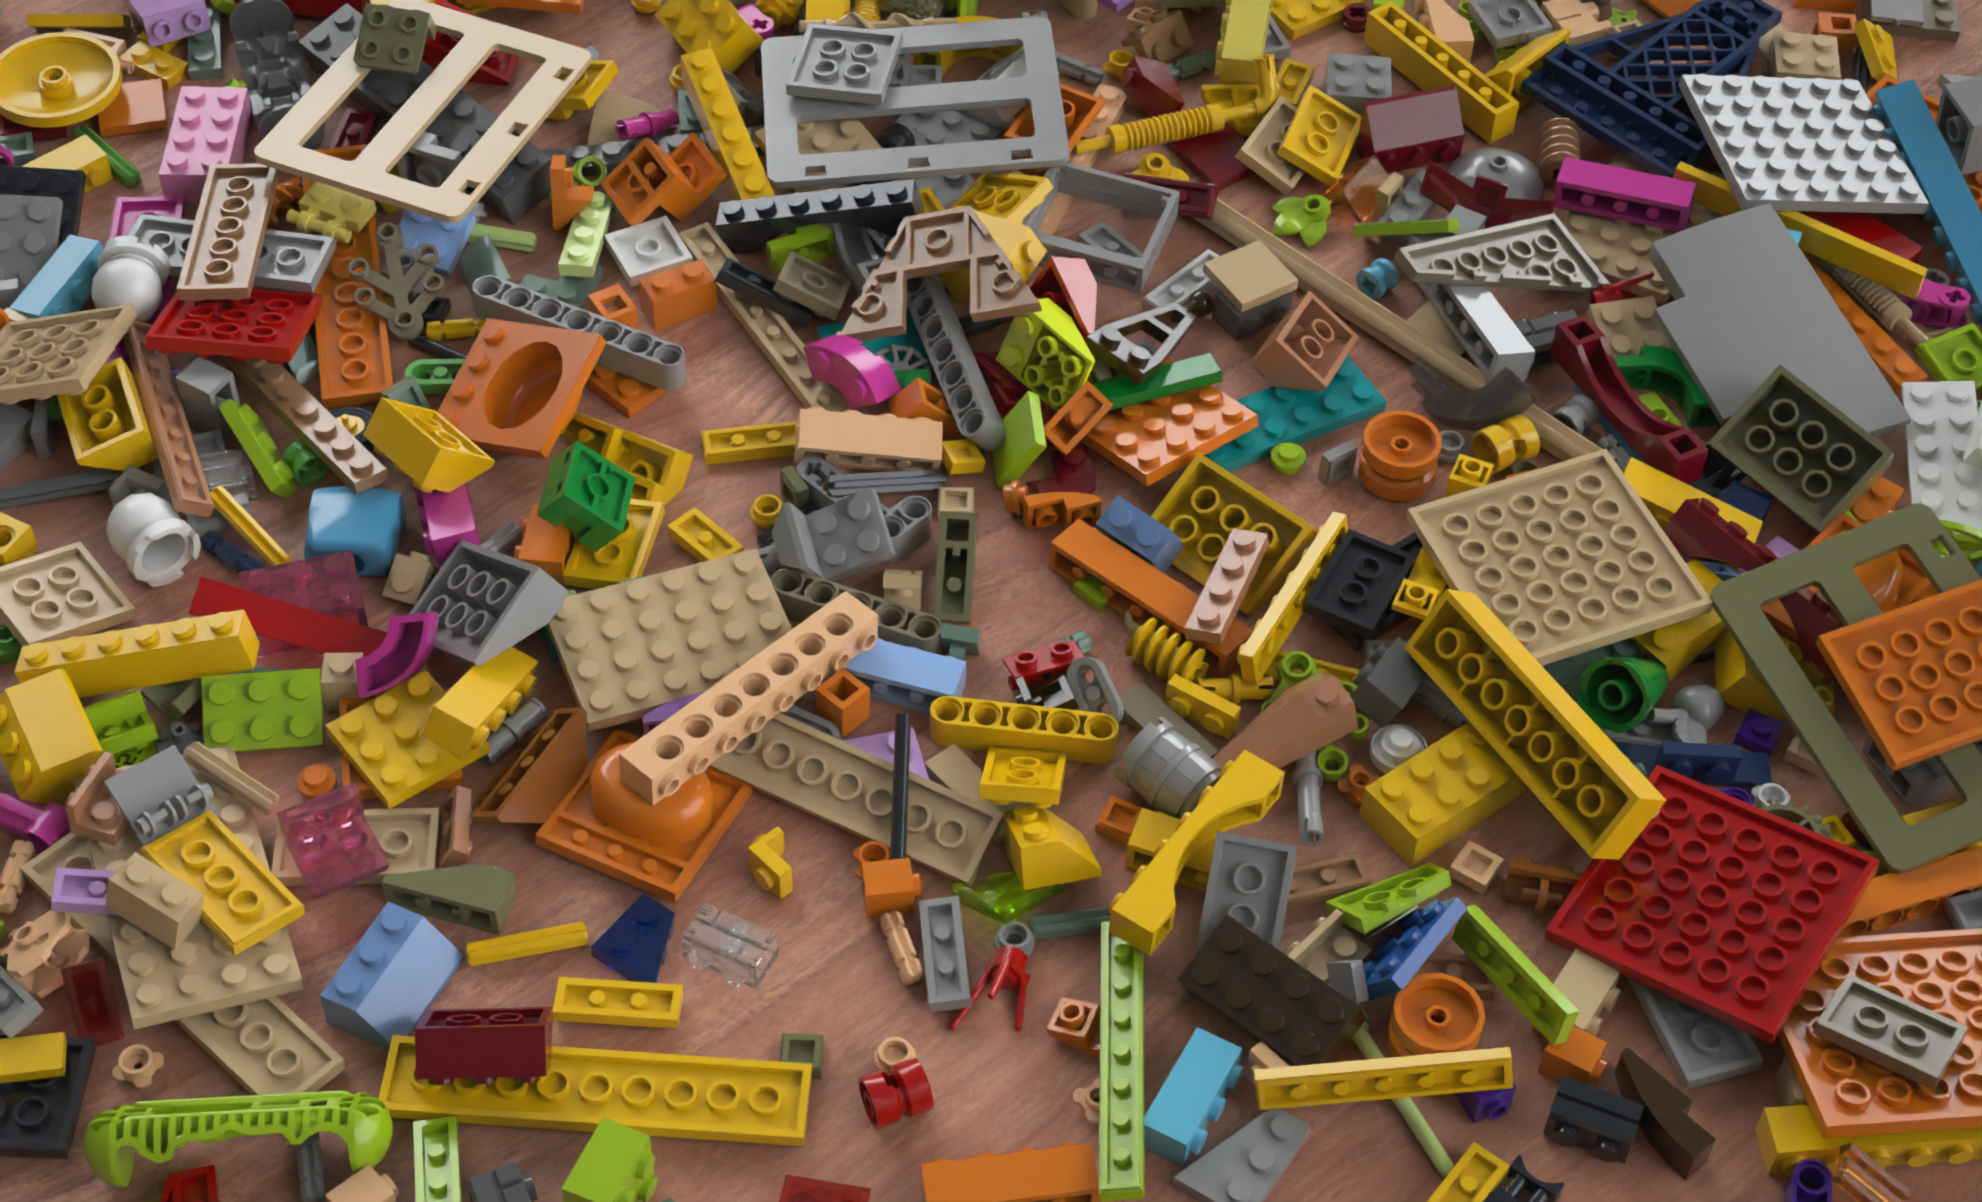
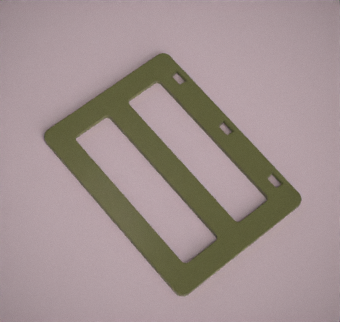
M1920 503L1909 505L1719 583L1712 589L1710 598L1713 601L1712 607L1883 865L1890 872L1896 874L1908 873L1982 840L1981 753L1972 742L1934 756L1963 798L1964 804L1916 825H1907L1760 607L1806 587L1815 586L1821 591L1845 627L1883 614L1853 571V568L1898 549H1905L1911 554L1938 594L1980 580L1979 574L1932 509ZM1939 539L1950 555L1941 558L1931 543Z

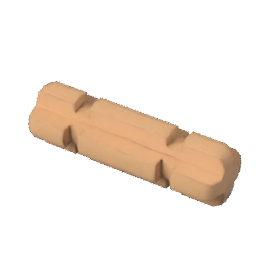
M16 840L12 845L9 853L12 857L7 859L0 877V913L10 914L16 909L19 898L16 896L21 894L26 881L20 867L32 860L36 854L34 843L30 841Z
M898 911L884 913L880 918V926L884 936L888 938L886 941L895 964L900 968L898 972L902 982L906 985L920 982L923 979L924 970L920 960L916 958L917 953L908 930L903 926L905 923L901 913Z

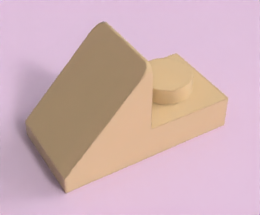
M886 569L883 573L884 599L921 611L924 570Z

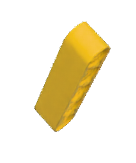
M954 696L937 698L930 707V737L937 745L944 747L955 744L960 749L987 752L989 747L1067 752V761L1093 764L1110 762L1115 757L1117 750L1118 723L1115 718L1104 713Z

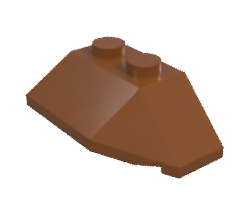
M583 707L555 709L548 716L549 720L536 728L516 748L474 801L470 815L474 823L539 824L547 820L586 769L587 713Z

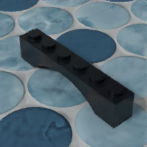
M915 179L895 180L885 183L862 184L852 187L829 188L819 191L796 192L786 195L720 202L716 228L721 240L733 254L760 251L766 245V242L773 240L782 233L812 224H851L873 229L888 236L896 235L897 228L903 218L924 214V207Z

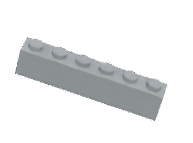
M1446 232L1411 234L1407 246L1449 236ZM1417 282L1489 383L1526 380L1536 352L1487 286Z

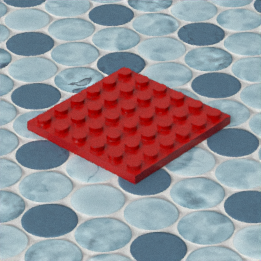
M1656 765L1647 780L1667 800L1660 808L1659 814L1651 819L1619 860L1593 858L1547 926L1545 939L1573 952L1577 948L1619 971L1624 976L1773 1044L1876 874L1880 859Z

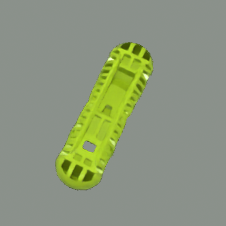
M340 1090L138 1101L131 1106H116L112 1110L103 1111L93 1117L85 1133L84 1153L92 1172L101 1181L117 1188H124L129 1185L132 1177L134 1149L141 1156L155 1163H163L172 1160L175 1155V1149L193 1141H202L204 1144L216 1143L240 1136L279 1133L284 1135L291 1145H302L309 1136L317 1132H333L343 1138L348 1144L351 1170L355 1174L368 1164L372 1168L375 1167L384 1158L391 1144L393 1124L384 1102L365 1092L351 1094L348 1091Z

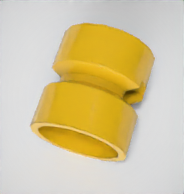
M1516 414L1502 420L1498 425H1491L1474 433L1472 449L1476 459L1494 464L1492 474H1496L1510 468L1518 460L1530 459L1536 456L1540 449V440L1533 423L1526 416Z

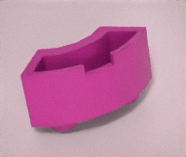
M832 335L804 346L803 349L813 381H825L835 386L845 397L850 409L877 404L901 391L900 385L886 361L880 355H873L862 346L863 342L858 339L844 335Z
M438 611L389 617L388 632L381 646L370 655L355 659L359 698L385 693L418 673L428 660L436 641L439 622Z

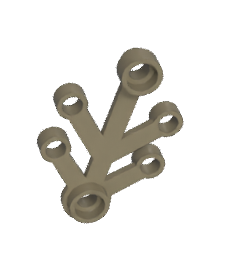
M385 222L376 229L374 237L379 250L385 252L390 279L370 269L368 261L364 258L351 260L348 270L353 280L363 281L394 298L396 309L377 300L374 291L369 287H360L355 291L354 300L356 306L360 310H369L387 320L390 332L395 337L408 341L415 339L422 331L424 326L422 314L435 297L443 294L445 284L443 277L438 273L426 275L423 279L424 290L411 305L409 304L408 295L429 268L438 264V251L431 244L420 246L417 250L418 260L404 276L399 250L404 244L402 231L398 225ZM393 233V234H392L391 236H389V237H385V236H384L385 234ZM427 253L433 254L429 259L423 258ZM358 267L365 268L362 272H354ZM433 282L439 283L435 288L428 287ZM364 296L371 297L368 301H360ZM408 319L411 320V321H410L409 323H407V324H401V323H400V322H402L403 320H408Z

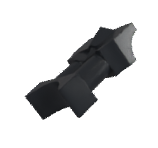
M1518 1155L1510 1165L1507 1183L1503 1188L1501 1187L1497 1191L1490 1192L1484 1202H1519L1517 1198L1524 1188L1531 1192V1195L1525 1202H1556L1561 1195L1564 1183H1546L1534 1178L1526 1170L1522 1156Z

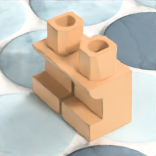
M1580 0L1542 2L1541 11L1552 24V32L1564 28L1571 30L1568 44L1579 45L1608 36L1609 27L1613 26L1609 20L1598 22L1599 9L1593 1L1583 4Z

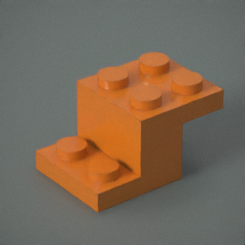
M692 132L670 155L646 137L600 184L627 222L634 226L641 224L659 205L683 222L729 175L702 139Z

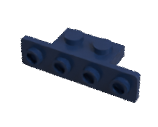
M1662 741L1661 746L1615 744L1633 765L1642 763L1648 777L1656 765H1659L1706 785L1755 787L1772 782L1768 755L1759 752H1743L1740 746L1672 741Z

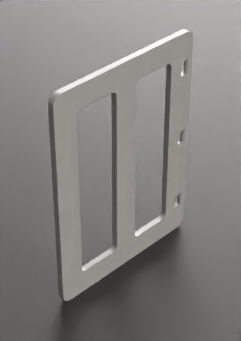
M1026 17L874 29L902 32L903 44L899 54L1020 45L1023 47L1026 75L1024 77L889 87L882 105L787 95L786 82L804 35L772 37L764 40L761 44L767 177L774 188L782 189L1057 167L1066 164L1070 159L1051 22L1047 18ZM1023 104L1029 105L1032 110L1035 134L1031 137L808 155L799 153L797 126L801 122ZM1031 155L1030 159L1012 160V157ZM929 164V167L909 168V165ZM826 172V175L806 176V173Z

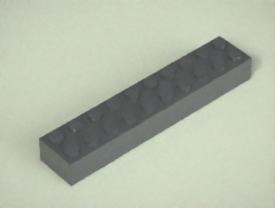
M346 3L298 41L310 67L320 75H323L356 40L359 35L363 15ZM421 60L419 71L415 75L372 69L348 96L365 110L378 112L379 121L386 125L434 69L423 60ZM460 90L424 132L437 135L438 146L461 152L463 160L498 117ZM515 130L511 133L517 137L520 135ZM527 141L481 197V200L514 225L547 197L551 191L550 166L552 158L530 141ZM467 186L470 192L475 190V188Z

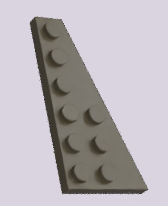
M1554 213L1398 249L1394 256V259L1412 282L1576 292L1602 290V286L1610 285Z

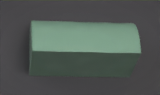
M489 234L472 242L463 252L460 259V273L472 298V284L479 277L492 275L511 282V277Z

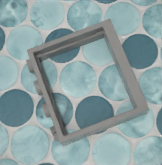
M1069 162L1062 166L1049 167L1044 177L1049 179L1054 188L1044 197V202L1032 209L1023 219L1022 225L1029 226L1047 250L1037 266L1044 268L1051 256L1085 259L1096 282L1141 294L1177 218L1180 191ZM1058 192L1159 219L1141 259L1042 233L1038 230Z

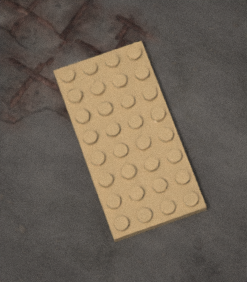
M221 746L210 749L240 769L234 747ZM186 762L197 782L201 786L207 783L212 788L214 797L209 801L216 810L214 815L270 871L251 805ZM134 765L119 767V768H116V769H120V770H123V771H124V770H126V769H128V768H130V767H132V766H134ZM85 776L74 780L75 792L85 780ZM130 825L115 846L87 838L94 870L117 871L134 852L141 855L140 848L143 847ZM106 915L134 1030L303 990V981L287 926L234 956L202 921L174 950L123 917Z

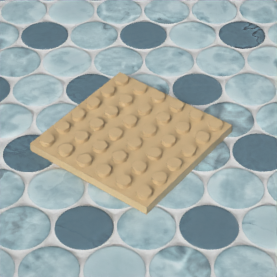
M1607 449L1407 509L1409 524L1451 590L1475 593L1541 666L1709 613L1712 610L1713 601Z

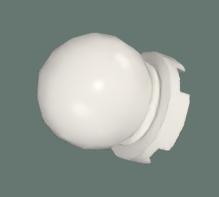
M118 236L108 240L105 248L100 252L97 264L98 271L93 278L91 286L94 306L96 309L132 304L137 314L135 320L145 322L151 319L161 305L163 296L162 286L166 284L171 264L167 254L158 245L154 244V248H151L145 244L138 243V237Z
M152 493L129 495L114 505L107 521L106 534L113 552L126 561L128 570L138 581H145L152 587L166 585L184 575L181 569L189 562L191 557L193 556L196 560L199 556L201 548L199 535L187 522L180 519L173 505Z

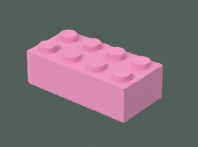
M181 87L159 170V178L164 196H185L186 204L199 205L210 164L243 163L253 121L247 88Z

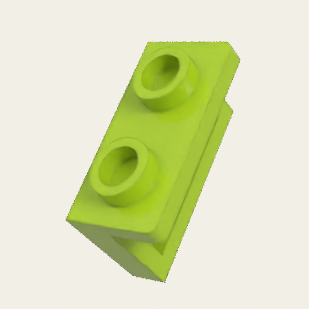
M138 689L83 708L103 750L94 764L97 763L104 752L114 755L125 750H140L148 746L150 741L159 738Z

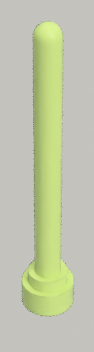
M1361 1007L1367 1019L1351 1041L1354 1040L1366 1060L1385 1058L1368 1033L1370 1028L1367 1024L1369 1018ZM1411 1097L1392 1099L1440 1175L1446 1177L1455 1165Z

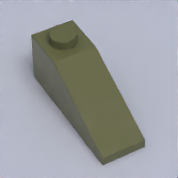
M940 511L933 616L937 617L941 622L970 623L978 525L977 513Z
M477 863L385 875L381 882L386 904L389 901L418 914L500 935L518 897L514 873L508 872L502 867H488Z

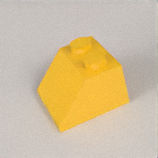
M1025 804L1017 806L1014 810L1002 812L1004 813L1003 825L1006 855L1023 890L1102 877V869L1083 834L1048 809L1034 808Z

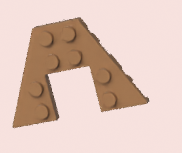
M969 205L904 217L897 228L896 236L890 240L884 250L886 254L878 269H873L862 288V295L851 306L853 310L842 331H837L835 335H844L860 341L906 334L907 279L970 268V315L973 322L1042 311V307L1038 298L1033 295L1025 284L1023 277L1015 270L1012 262L1001 247L996 244L986 226L981 223L977 214Z

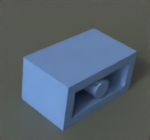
M1119 495L1115 497L1096 523L1105 536L1126 547L1130 552L1147 563L1156 566L1163 573L1166 572L1184 547L1172 530Z

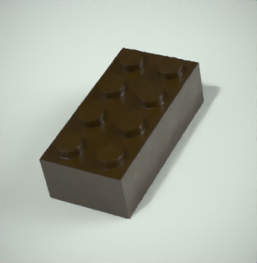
M1227 913L1177 979L1189 994L1256 1042L1263 1041L1290 1066L1334 1063L1367 1019L1359 1005Z

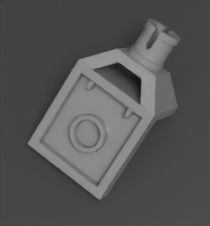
M872 487L808 515L803 514L789 501L782 504L771 532L774 542L767 547L757 550L768 576L780 569L790 568L832 582H837L896 557L878 494Z

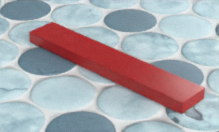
M200 576L189 609V614L196 617L244 609L255 634L320 654L363 653L365 657L381 646L387 632L202 576Z

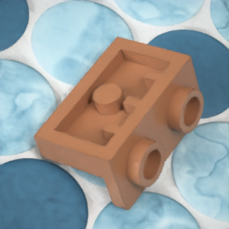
M104 752L96 764L90 765L86 772L85 780L76 792L73 791L68 796L65 804V814L68 815L71 833L115 846L130 824L103 783L105 780L123 771L115 768L112 753Z

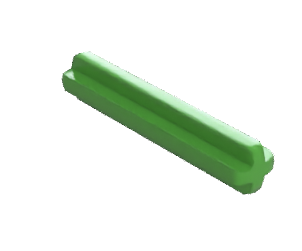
M82 125L80 129L74 130L75 139L86 134L107 154L112 174L126 186L133 187L136 183L139 184L141 182L140 171L90 127Z

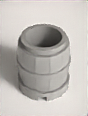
M1159 717V726L1156 727L1150 722L1125 749L1122 756L1127 762L1123 770L1118 765L1116 766L1115 777L1125 786L1133 787L1147 800V804L1152 808L1158 809L1160 812H1164L1171 817L1181 819L1184 813L1187 811L1192 813L1198 806V800L1204 789L1209 785L1214 787L1219 781L1222 768L1204 752L1202 747L1192 743L1182 734L1178 733L1177 727L1166 718Z

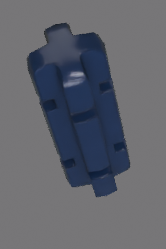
M210 531L207 536L202 538L201 542L205 551L216 556L218 560L235 572L241 573L240 575L248 581L253 582L259 576H262L264 572L262 563L249 556L247 552L230 540H224L225 537L220 533Z

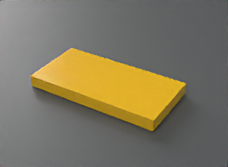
M211 810L140 848L141 856L204 894L201 921L234 956L305 915L304 905Z

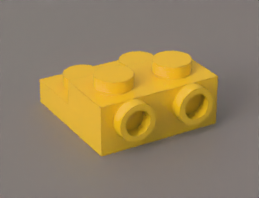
M591 60L590 66L546 119L567 120L575 109L579 111L589 110L619 72L616 62L613 60ZM561 73L558 79L565 81L569 75Z

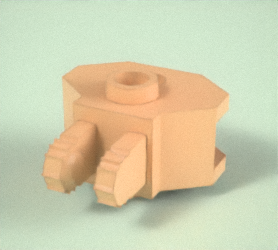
M50 910L33 922L27 921L19 929L14 928L8 936L11 943L7 948L0 949V965L33 998L42 999L65 984L89 952L90 934L85 929H75L70 924L71 912Z

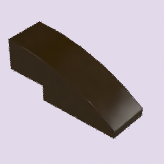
M1626 1047L1621 1052L1614 1072L1620 1093L1623 1098L1644 1105L1638 1127L1664 1161L1686 1181L1707 1161L1716 1139L1688 1116L1693 1101L1631 1049Z

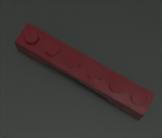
M1584 314L1558 323L1550 355L1583 393L1596 404L1598 410L1647 465L1686 484L1700 480L1708 449L1687 426H1678L1663 420L1640 401L1620 372L1611 353L1606 336L1593 321Z
M1706 498L1685 499L1663 528V531L1674 547L1686 557H1705L1725 561L1747 572L1773 562L1777 558L1767 547L1761 544L1756 546L1746 538L1748 532L1742 526L1733 521L1727 522L1718 515L1719 508ZM1806 587L1780 598L1779 601L1789 614L1797 633L1801 653L1830 677L1835 676L1815 643L1820 635L1845 626L1823 594L1817 591L1813 593Z

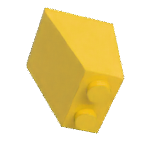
M974 210L981 223L986 226L996 244L1001 247L1012 262L1015 270L1020 273L1026 283L1047 250L1029 226ZM970 268L936 274L956 302H970Z

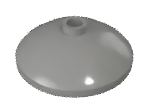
M1484 147L1468 151L1454 159L1447 170L1472 187L1477 175L1509 184L1505 196L1507 198L1541 200L1544 191V181L1539 176L1537 167L1524 156L1503 148Z

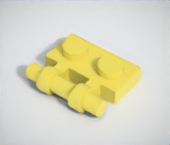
M315 181L298 202L300 212L290 209L286 215V221L296 225L298 230L307 233L314 231L323 236L334 237L335 242L339 240L349 243L352 238V231L359 233L376 212V206L373 200Z

